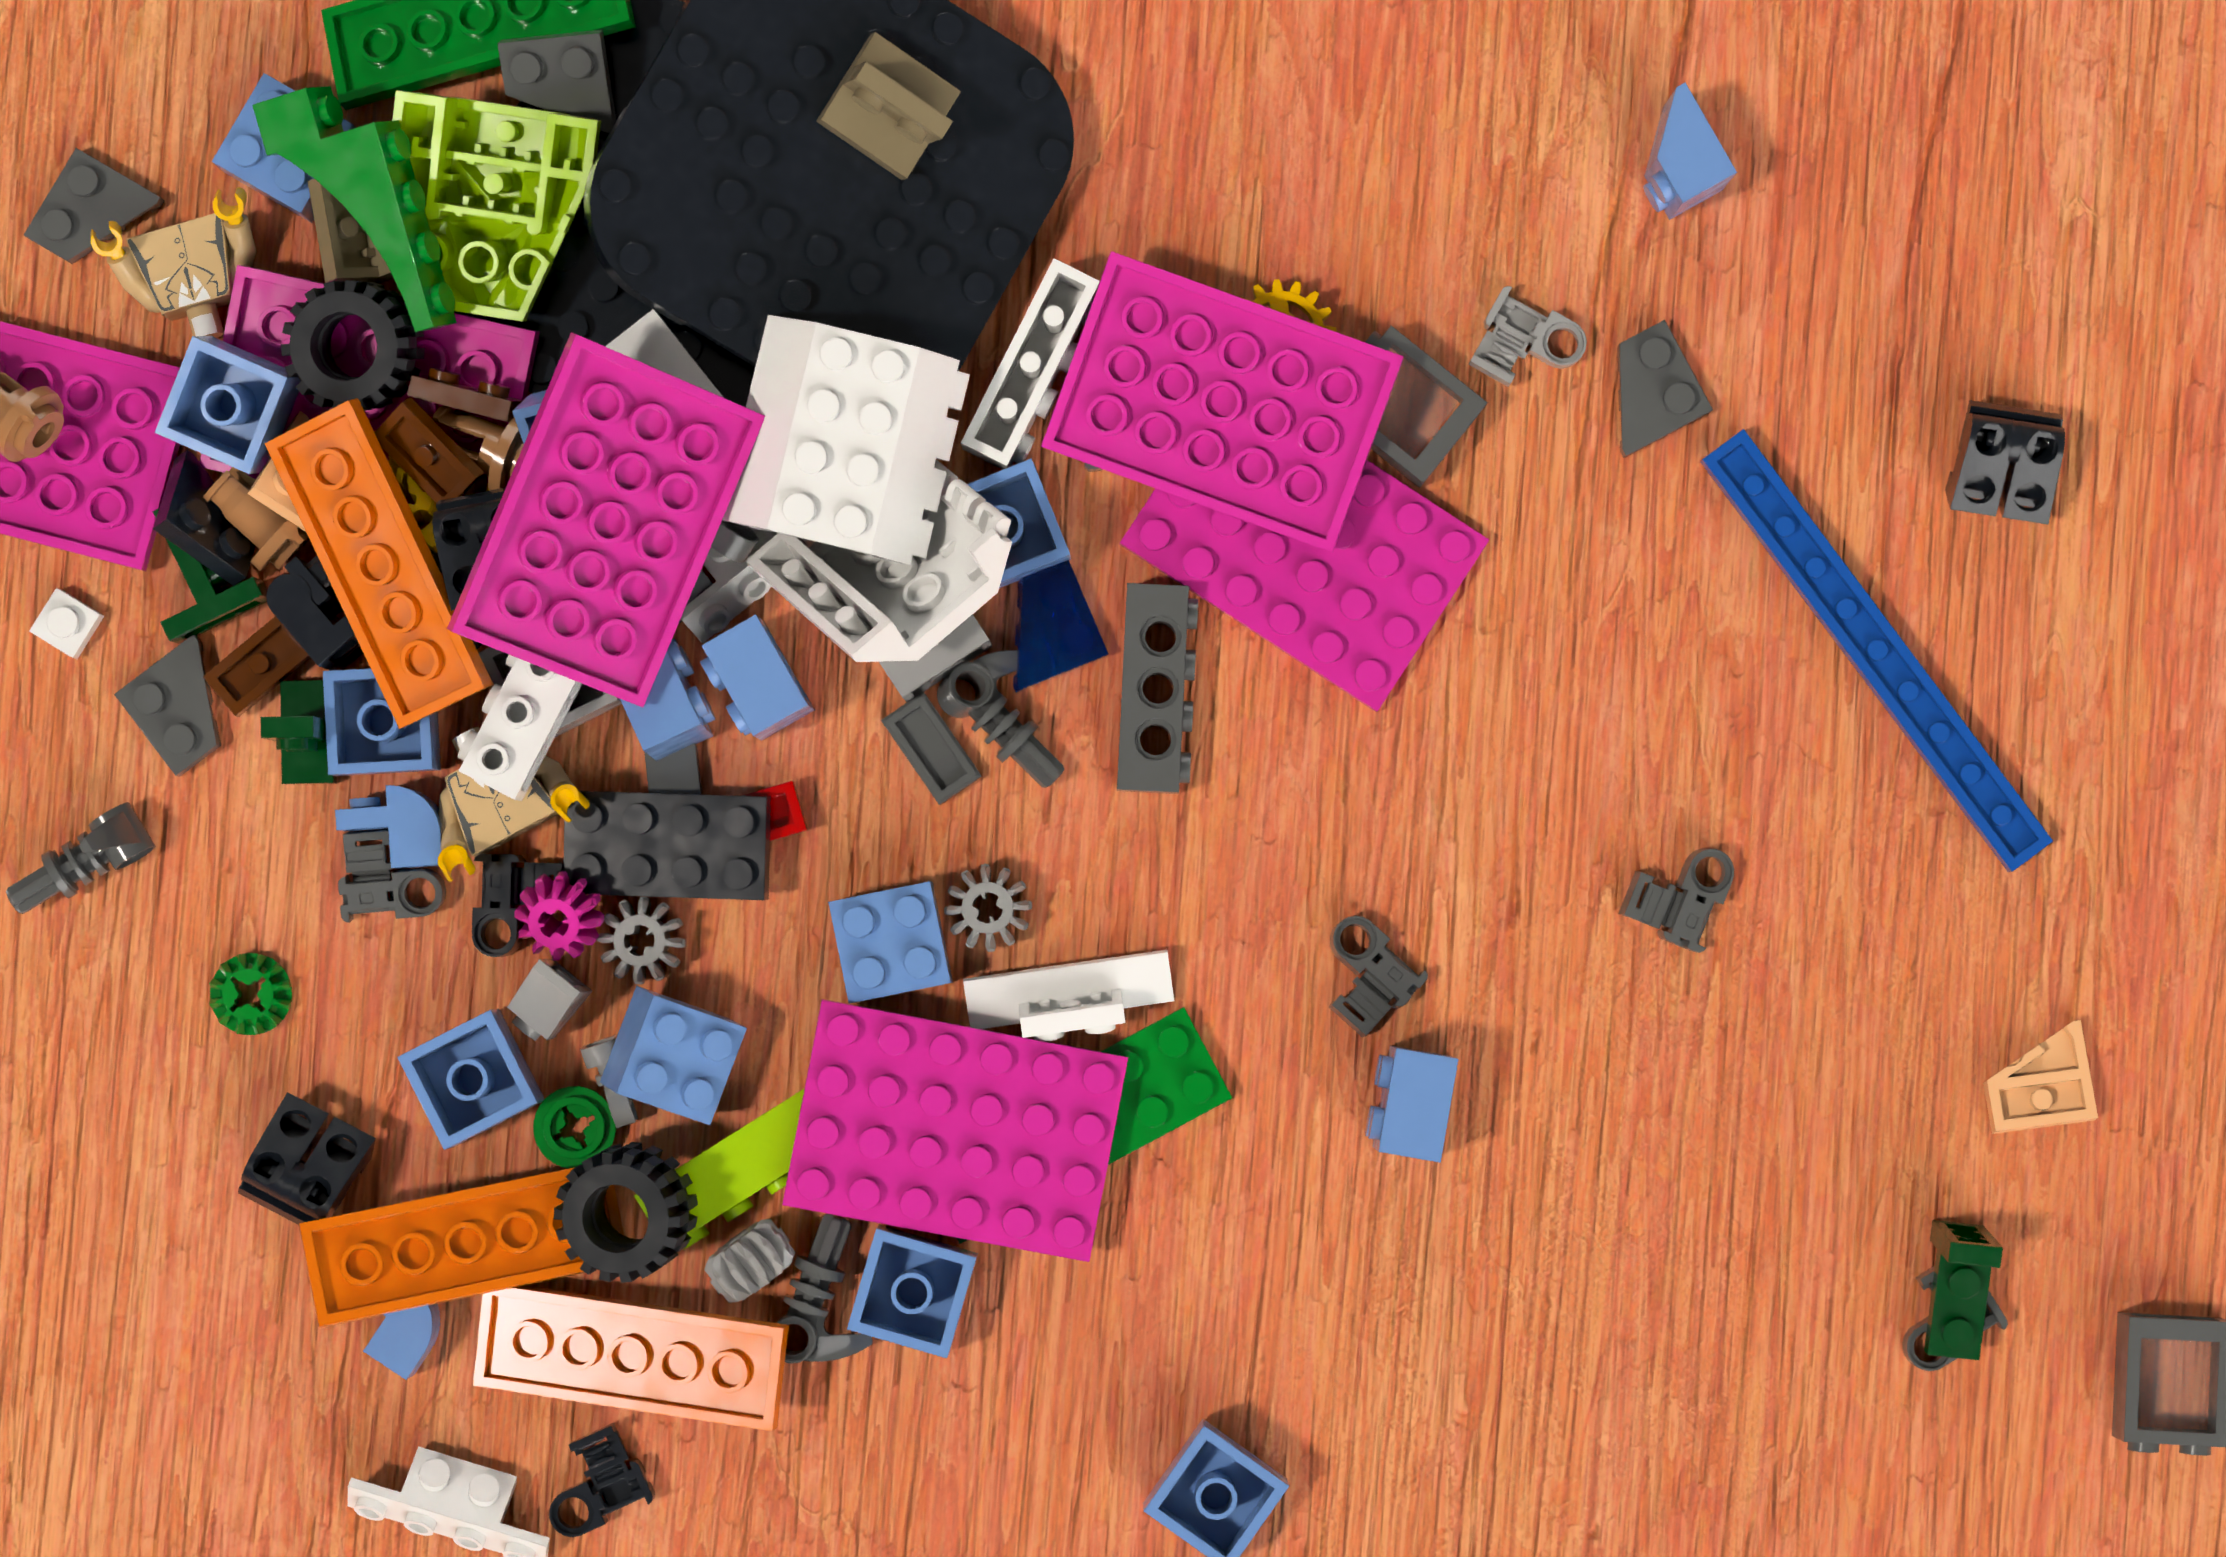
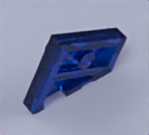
M1069 560L1024 577L1018 582L1017 607L1020 610L1015 635V646H1018L1017 673L1013 676V687L1016 693L1108 655V651Z

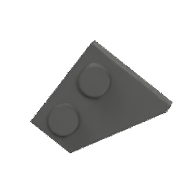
M603 29L503 39L497 43L505 95L547 111L601 120L600 131L611 132L616 123V114Z
M75 148L24 233V236L73 264L93 251L90 237L92 229L100 241L111 240L115 235L112 234L109 228V221L117 222L123 232L126 230V225L148 211H156L163 205L165 200Z
M1665 320L1623 341L1617 346L1618 371L1620 375V389L1618 390L1619 411H1621L1620 452L1623 458L1713 410Z
M196 635L190 636L114 694L175 776L179 777L221 746L217 721L213 718L211 708L213 703L211 688L203 678L205 675L201 653L204 651L203 645Z

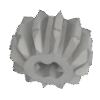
M982 864L980 870L982 883L977 884L973 875L968 870H965L961 873V876L970 887L967 893L956 886L949 887L948 893L963 899L962 906H946L944 913L951 916L963 914L964 920L954 924L950 931L953 935H957L970 926L973 930L966 940L967 947L974 948L980 933H985L986 950L993 952L996 949L994 933L1000 932L1008 946L1015 943L1014 936L1006 928L1009 923L1018 929L1027 930L1029 923L1014 917V910L1032 909V902L1027 900L1013 901L1012 897L1021 893L1026 888L1023 881L1015 883L1008 890L1003 887L1010 877L1011 871L1009 869L1003 868L999 873L996 883L991 882L990 865ZM986 893L997 895L996 905L1003 909L1002 915L998 920L995 921L994 917H989L990 923L980 921L978 919L980 910L974 907L975 901L979 896L987 899Z
M640 897L638 915L635 914L629 901L623 900L619 902L620 911L625 919L622 921L615 915L606 914L604 921L616 929L615 933H600L597 939L601 943L614 944L613 950L601 955L602 962H612L620 957L622 961L614 972L617 978H623L627 975L630 968L634 966L633 980L635 984H644L646 966L649 967L656 981L663 980L665 973L659 961L662 960L671 967H678L681 961L678 957L668 952L669 947H686V939L670 938L669 932L683 926L682 920L675 918L665 924L662 922L670 908L666 903L658 905L651 916L649 897ZM641 926H646L649 928L646 935H654L655 942L654 946L645 947L643 955H639L635 952L638 946H630L629 939L631 935L639 934Z
M764 1219L755 1222L718 1248L717 1252L709 1257L704 1270L710 1277V1283L718 1294L722 1293L729 1303L739 1302L769 1284L784 1269L790 1266L795 1251L788 1243L790 1240L781 1228L778 1229L771 1219Z

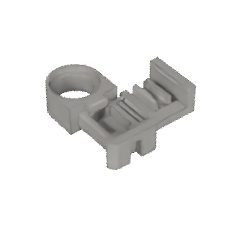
M1506 286L1500 292L1484 320V328L1486 330L1489 329L1491 324L1496 327L1493 332H1486L1468 365L1509 387L1516 375L1510 370L1518 356L1525 359L1526 355L1530 354L1551 367L1558 369L1568 368L1577 363L1584 354L1587 344L1586 336L1583 329L1577 323L1552 310L1547 318L1510 297L1508 294L1512 287ZM1557 330L1568 331L1576 339V351L1568 358H1558L1548 348V338L1550 334ZM1529 345V346H1531V348L1529 349V351H1528V353H1527V352H1525V349H1526L1527 346Z

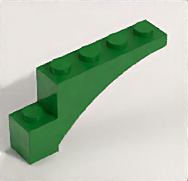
M331 86L303 88L253 104V110L267 156L280 155L317 180L344 205L368 234L386 262L402 294L415 332L438 329L457 323L454 314V294L443 276L439 262L441 256L440 245L436 236L430 231L424 210L426 207L425 193L420 183L416 181L410 161L412 153L411 144L408 136L401 129L399 120L373 122L343 131V111L339 101L333 95Z

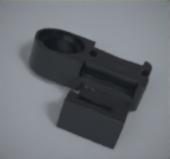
M479 854L474 858V861L483 862L482 908L473 907L472 940L475 947L482 954L490 957H505L519 949L523 938H519L518 932L524 926V922L515 919L514 913L516 910L515 905L524 904L520 899V894L527 886L535 887V880L540 875L546 874L550 878L551 875H554L555 879L559 872H563V863L526 862L522 855ZM516 862L524 863V868L516 867ZM495 919L505 921L511 931L509 942L500 949L491 947L485 938L487 925Z
M614 1423L574 1440L569 1444L571 1452L574 1451L576 1456L581 1453L583 1454L589 1470L585 1471L584 1474L586 1478H590L563 1490L551 1503L549 1518L557 1532L567 1537H577L605 1525L608 1522L606 1515L644 1497L648 1505L654 1500L655 1491L652 1484L646 1480V1471L642 1462L634 1458L629 1462L631 1468L628 1469L625 1460H628L630 1457ZM575 1497L585 1502L589 1514L584 1524L570 1526L562 1520L560 1506L565 1499Z

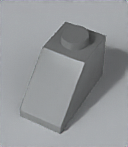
M539 959L507 1008L517 1015L512 1023L528 1037L536 1041L541 1035L546 1040H550L556 1037L591 994L592 990L557 961Z

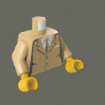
M237 187L235 192L238 205L229 206L225 204L221 198L222 193L218 189L213 200L214 214L127 238L128 247H122L123 239L120 225L115 221H109V228L112 234L115 235V239L108 243L102 242L97 238L95 231L92 229L90 234L92 248L97 254L107 256V263L124 290L149 312H161L163 316L171 321L188 317L193 336H213L218 338L224 335V330L217 308L230 305L237 265L253 267L257 253L248 217L242 214L247 202V194L240 187Z
M479 727L472 728L452 740L458 753L469 732L473 730L478 733ZM546 755L522 801L514 800L459 772L458 769L445 777L447 787L440 794L438 815L441 823V852L438 856V865L449 882L453 881L451 871L458 864H464L468 874L472 875L475 873L476 867L467 853V848L471 856L476 857L479 854L490 852L558 814L566 822H570L572 819L567 815L568 807L573 802L578 801L587 809L590 805L589 800L573 785L561 764Z

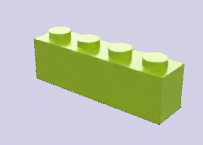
M804 1089L675 1169L680 1177L688 1173L693 1183L686 1187L688 1195L696 1194L698 1202L696 1207L689 1210V1214L698 1216L696 1227L687 1232L692 1238L683 1250L710 1234L705 1224L722 1214L725 1220L729 1222L753 1207L748 1197L765 1186L771 1195L786 1186ZM637 1194L634 1195L638 1204L640 1205L646 1217L648 1218V1213L645 1204Z

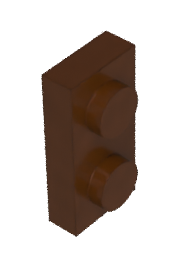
M430 367L428 375L411 376L407 396L510 422L514 418L512 411L523 401L509 397L511 388L482 380H480L478 388L459 384L461 375L447 370Z
M411 397L401 402L374 432L382 449L435 503L440 500L463 496L484 474V471Z
M275 616L207 672L203 678L235 716L240 717L279 685L280 681L285 680L311 657Z

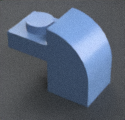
M385 785L387 806H381L380 797L349 799L350 809L335 810L337 831L388 829L391 868L439 866L438 856L441 852L439 808L429 797L421 792L401 786Z
M438 1303L384 1314L386 1316L363 1352L405 1380L415 1375L437 1340L440 1330Z

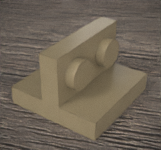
M874 32L868 37L816 122L899 179L904 180L908 178L928 144L944 137L953 122L946 115L961 91Z
M309 180L308 187L325 283L355 280L380 284L392 279L393 276L386 262L368 234L344 205L317 180Z

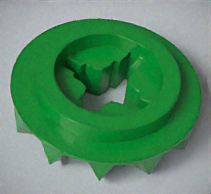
M238 954L222 963L209 983L210 1007L217 1016L219 1023L237 1034L258 1035L272 1030L282 1022L291 1006L292 986L288 974L277 961L263 954ZM265 978L266 981L260 985L261 989L257 993L258 998L261 1000L260 1004L265 1010L261 1007H256L252 1003H247L235 1009L234 1007L239 1003L237 1000L242 995L235 979L247 985H252L256 982H261Z
M581 1086L561 1088L547 1096L540 1104L533 1124L534 1138L542 1154L552 1163L569 1169L581 1165L584 1160L612 1146L617 1130L608 1102L597 1091ZM564 1107H567L569 1113H573L577 1119L594 1116L595 1120L589 1122V1126L583 1130L586 1137L584 1139L587 1145L586 1148L582 1141L579 1142L575 1136L567 1138L564 1136L557 1140L555 1135L561 1133L562 1129L568 1125L567 1118L565 1117L567 1113Z

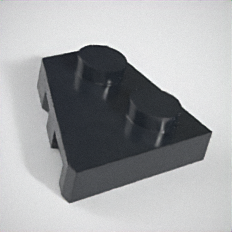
M186 450L174 459L153 529L225 581L235 586L247 578L256 546L225 518L221 509L213 501L207 502L203 498L214 484V481L195 455Z

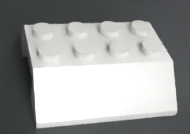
M768 315L746 408L764 415L765 418L722 520L872 555V557L911 565L913 556L926 558L934 522L923 520L922 516L924 510L937 512L946 471L936 469L934 466L936 459L950 460L959 420L946 416L948 408L962 410L970 374L957 371L960 360L920 347L817 322Z
M936 459L934 468L946 471V476L937 512L924 510L922 516L923 520L934 522L926 558L913 556L911 565L901 564L819 542L814 543L808 548L798 538L778 533L745 561L750 568L855 662L918 661L998 593L1012 541L1007 538L1011 520L991 503L985 502V498L963 480L958 479L953 472Z

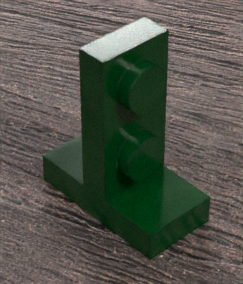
M159 508L153 511L155 518L157 517ZM166 539L197 602L196 605L160 622L169 641L181 644L192 635L198 636L267 602L266 594L268 590L264 581L252 577L222 591L220 586L226 584L227 581Z
M323 680L280 681L281 717H261V738L276 741V749L281 750L282 784H337V776L328 775Z
M1932 1220L1930 1241L1937 1248L1924 1351L1927 1355L1979 1360L1991 1267H2001L2003 1247L1984 1225Z

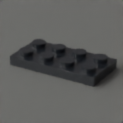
M579 790L589 800V807L585 809L578 801H575L567 809V815L572 821L566 822L564 820L563 872H567L570 885L573 886L580 878H586L587 885L583 890L585 894L736 900L769 899L771 796Z

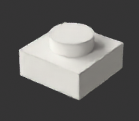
M56 588L29 632L68 656L78 659L104 618V615L62 589Z

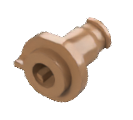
M0 372V454L7 460L17 462L26 458H35L46 451L57 439L64 423V405L55 391L48 386H40L28 391L6 373Z
M440 406L432 417L435 422L484 439L480 452L462 446L459 447L484 471V475L488 476L489 491L505 488L524 446L515 418L504 427L473 415H459L454 413L453 409L448 406Z
M234 467L229 472L226 470L203 498L207 502L213 501L221 509L225 518L260 549L251 560V563L259 571L263 570L269 563H272L280 570L309 540L307 533L300 529L299 526L248 495L256 479L249 477L245 472Z

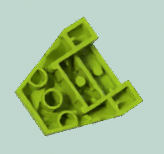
M396 90L392 121L399 120L401 129L406 133L411 144L412 153L410 161L416 181L420 183L425 193L426 207L424 210L430 231L436 236L440 245L441 256L439 262L445 282L450 286L454 294V311L521 322L526 321L584 196L587 178L597 156L601 120L474 99Z

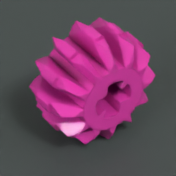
M566 871L559 872L554 881L546 874H543L535 880V887L527 886L522 891L520 899L524 904L515 910L514 918L526 923L518 932L519 938L533 937L536 940L532 947L533 954H539L544 947H548L553 961L560 960L565 951L573 958H576L584 951V944L592 946L596 942L599 934L595 928L601 926L604 922L605 914L593 909L601 900L600 894L592 893L585 895L583 892L587 885L586 878H580L573 886L570 885ZM557 910L562 911L566 915L562 922L553 917Z

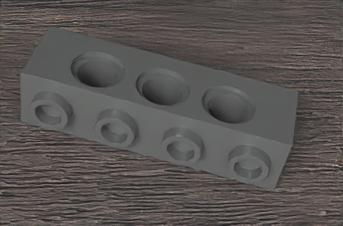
M1127 583L1117 791L1179 794V783H1190L1191 753L1181 752L1182 732H1192L1193 701L1183 700L1184 680H1195L1196 650H1186L1187 629L1197 630L1198 599L1188 598L1189 586ZM1164 624L1173 630L1176 641L1171 649L1165 652H1157L1147 645L1145 635L1149 628L1154 625ZM1161 675L1171 682L1173 694L1166 702L1160 704L1152 703L1145 697L1143 685L1151 676ZM1158 726L1168 732L1171 743L1166 752L1160 755H1151L1142 748L1140 737L1147 728Z

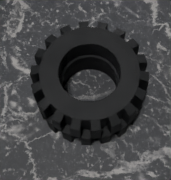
M355 280L332 281L324 283V288H313L304 294L307 298L306 302L295 303L290 312L296 318L294 322H285L282 333L290 335V344H281L282 356L291 355L293 364L286 366L285 369L289 377H298L301 382L296 388L302 395H313V403L320 407L333 408L348 400L358 398L364 411L390 405L393 403L392 398L402 397L408 392L409 388L406 383L411 380L412 375H419L421 371L414 366L416 359H424L425 348L417 347V338L424 337V332H415L406 305L400 303L403 298L394 290H385L384 285L375 282ZM348 315H358L364 319L372 328L377 342L375 360L369 370L360 377H351L345 374L336 365L331 353L330 343L333 331L337 324Z
M631 1142L623 1147L621 1144H617L584 1160L581 1165L572 1169L566 1176L569 1182L560 1186L556 1196L564 1201L554 1208V1219L562 1220L563 1226L556 1230L559 1241L568 1240L571 1248L564 1252L571 1261L578 1256L584 1261L580 1267L582 1271L590 1275L598 1269L600 1270L599 1280L611 1282L620 1277L621 1283L632 1282L640 1276L643 1279L677 1257L679 1255L677 1252L687 1246L692 1238L687 1232L696 1227L698 1216L689 1214V1210L698 1205L697 1195H688L686 1187L693 1182L688 1173L682 1177L678 1175L675 1169L680 1163L673 1156L664 1161L660 1158L663 1150L655 1146H651L643 1151L642 1143ZM610 1185H620L631 1189L645 1204L648 1213V1227L643 1239L626 1237L615 1230L610 1224L605 1212V1196Z

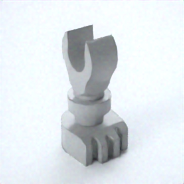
M618 1034L580 1048L586 1068L597 1067L599 1074L595 1076L598 1086H604L599 1082ZM604 1086L608 1106L616 1128L635 1123L638 1116L633 1100L619 1095Z

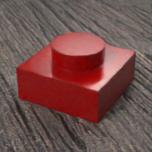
M794 781L745 794V796H771L770 842L808 831Z

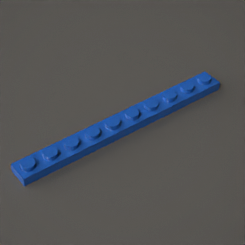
M1744 429L1702 459L1700 463L2008 872H2013L2052 843L2051 837Z

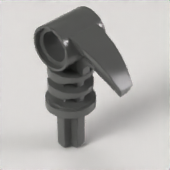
M1005 650L990 653L972 662L958 665L938 686L937 699L942 710L956 718L970 716L975 721L971 729L976 732L979 728H982L987 733L984 739L987 745L995 740L1001 746L997 751L996 757L1002 763L1011 756L1041 787L1047 788L1052 785L1063 773V765L1032 735L1038 728V725L1033 720L1022 725L1016 719L1020 711L1016 708L1010 713L1004 707L1007 698L998 691L996 686L999 678L1033 665L1035 662L1032 653L1019 650ZM956 680H965L973 686L975 701L965 700L958 695L955 688Z
M129 802L123 803L93 820L88 825L92 832L88 834L85 831L78 835L77 839L80 844L76 847L71 841L62 845L61 848L64 854L61 856L55 850H49L42 854L41 859L44 866L11 885L6 890L8 900L15 910L20 914H24L59 892H62L69 899L78 893L77 881L81 880L86 886L94 881L91 873L97 870L100 876L109 872L110 869L107 863L110 862L115 870H119L154 850L156 846Z
M825 1214L821 1219L808 1257L800 1255L796 1257L794 1265L802 1271L800 1279L791 1278L790 1285L796 1288L793 1296L785 1295L783 1301L790 1306L787 1314L781 1317L777 1323L786 1325L798 1324L802 1326L808 1334L809 1341L807 1347L800 1351H792L786 1348V1363L837 1360L856 1354L873 1344V1337L861 1333L830 1334L824 1327L825 1318L829 1313V1310L823 1307L825 1299L833 1300L835 1293L829 1290L831 1282H843L846 1274L838 1269L837 1266L852 1226L851 1222L840 1216Z

